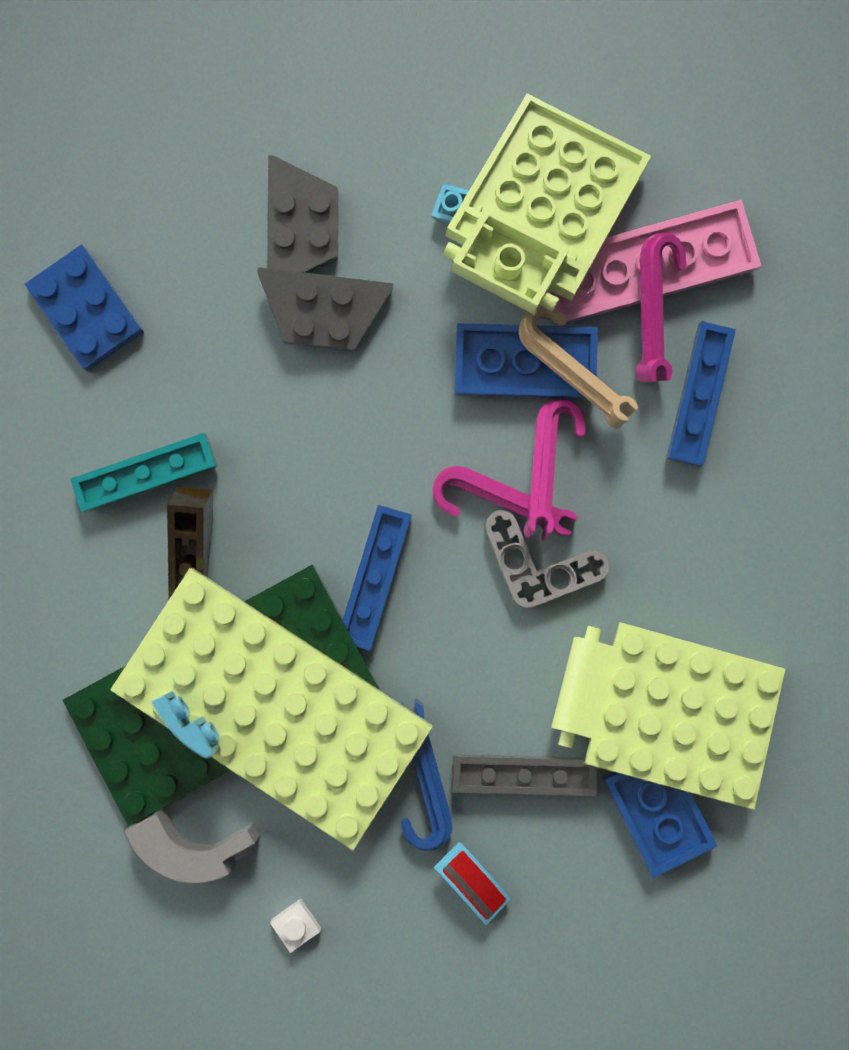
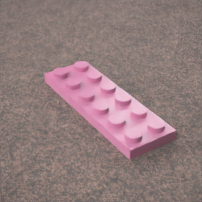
M742 200L607 237L572 301L550 290L548 291L549 294L559 298L554 309L567 318L566 324L641 303V248L649 237L663 232L673 234L679 238L686 253V268L678 271L675 268L671 248L665 246L662 250L663 297L758 270L761 267V262Z

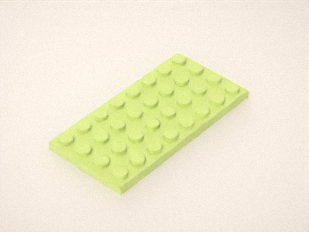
M189 568L110 689L164 726L166 724L158 715L151 702L174 691L176 697L181 696L187 704L190 712L187 718L190 723L204 717L207 723L211 722L215 726L220 737V742H218L220 749L211 755L212 758L351 850H354L433 727L426 720L194 568Z

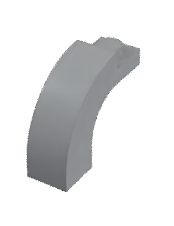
M165 807L135 822L124 831L135 853L148 867L166 878L185 883H204L229 875L235 866L231 856L238 860L254 850L252 845L255 844L260 836L252 823L219 842L212 844L194 843L178 832Z

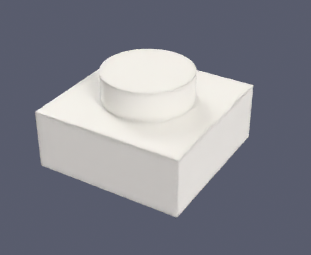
M299 899L272 918L270 922L290 953L321 930V926L302 899Z

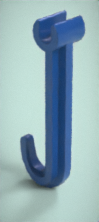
M415 699L416 715L424 719V706L421 701ZM428 734L414 755L413 761L432 826V833L426 838H421L416 835L409 818L405 817L401 821L403 833L407 841L415 848L423 851L436 850L442 847L450 838L453 829L451 813Z

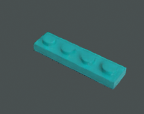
M201 433L70 478L80 511L86 513L217 468L218 466L207 434Z

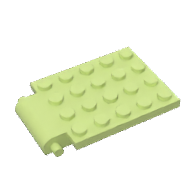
M526 94L447 227L445 236L463 245L460 248L449 242L444 250L443 255L453 260L451 272L533 315L536 314L540 306L553 312L559 298L549 294V290L572 301L648 165L651 156Z
M622 622L618 623L613 646L599 642L601 629L587 626L585 638H573L551 728L562 730L558 745L572 748L575 735L587 737L590 740L584 761L585 764L755 810L784 679V668Z

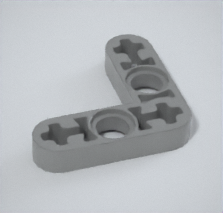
M499 510L490 514L486 520L485 531L513 601L521 607H535L604 579L609 572L608 558L605 554L596 550L583 552L536 571L515 517L508 511ZM496 517H501L502 521L509 520L511 526L506 529V533L509 539L516 536L518 543L508 544L501 550L498 549L497 542H504L500 532L493 533L491 529L496 524ZM510 549H517L524 556L522 566L515 570L508 568L504 563V555ZM589 556L594 561L600 560L602 566L597 568L598 575L594 576L592 572L582 573L579 576L583 581L577 584L576 573L570 566V563L575 561L576 568H580L588 564L587 558ZM556 569H563L569 575V584L564 589H556L550 583V575ZM543 574L544 585L550 592V595L544 597V591L539 590L532 594L533 600L530 602L526 598L518 597L517 592L522 590L521 584L523 582H526L528 586H535L540 584L537 576Z

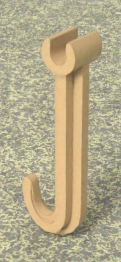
M542 306L539 307L535 315L526 312L519 323L518 334L522 344L605 413L606 422L611 427L620 429L629 420L628 417L638 409L635 400L629 396L620 397L536 326L537 319L546 318L556 325L563 327L567 322V318L555 309L552 312Z

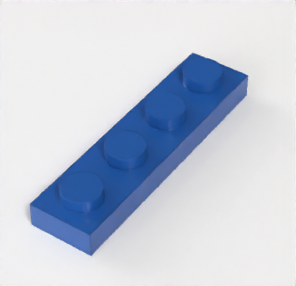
M704 321L698 324L666 459L697 467L704 466L736 329Z
M382 505L377 506L342 620L349 630L356 647L371 651L412 516L411 514Z

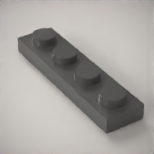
M453 754L452 791L453 793L597 796V767L585 764V758Z

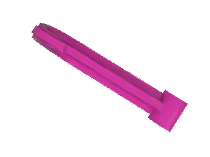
M666 232L649 237L643 244L640 252L642 361L638 363L635 371L639 382L669 381L672 377V366L667 360H664L662 250L665 246L671 248L675 268L678 271L686 268V253L680 239Z
M553 399L545 403L537 415L529 516L524 526V535L527 539H530L535 532L536 525H539L543 531L541 540L545 541L555 526L551 512L559 415L566 413L572 416L574 419L575 436L577 438H582L585 434L584 414L576 404L565 399Z
M462 466L448 467L441 471L434 480L432 489L434 500L439 508L452 516H459L460 510L443 497L444 489L451 485L528 518L530 495ZM552 506L551 515L555 522L554 533L560 536L570 535L571 531L562 528L559 520L564 517L574 522L578 517L571 510H561Z

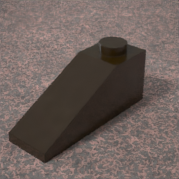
M177 487L167 503L169 599L189 568H194L204 576H208L213 524V490Z

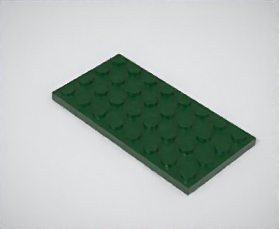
M313 564L244 601L380 690L378 683L359 648L356 647L349 630L342 621L343 618ZM124 666L66 697L62 701L125 822L130 826L232 770L211 756L205 758L196 753L177 738L169 728L111 691L110 689L124 670Z

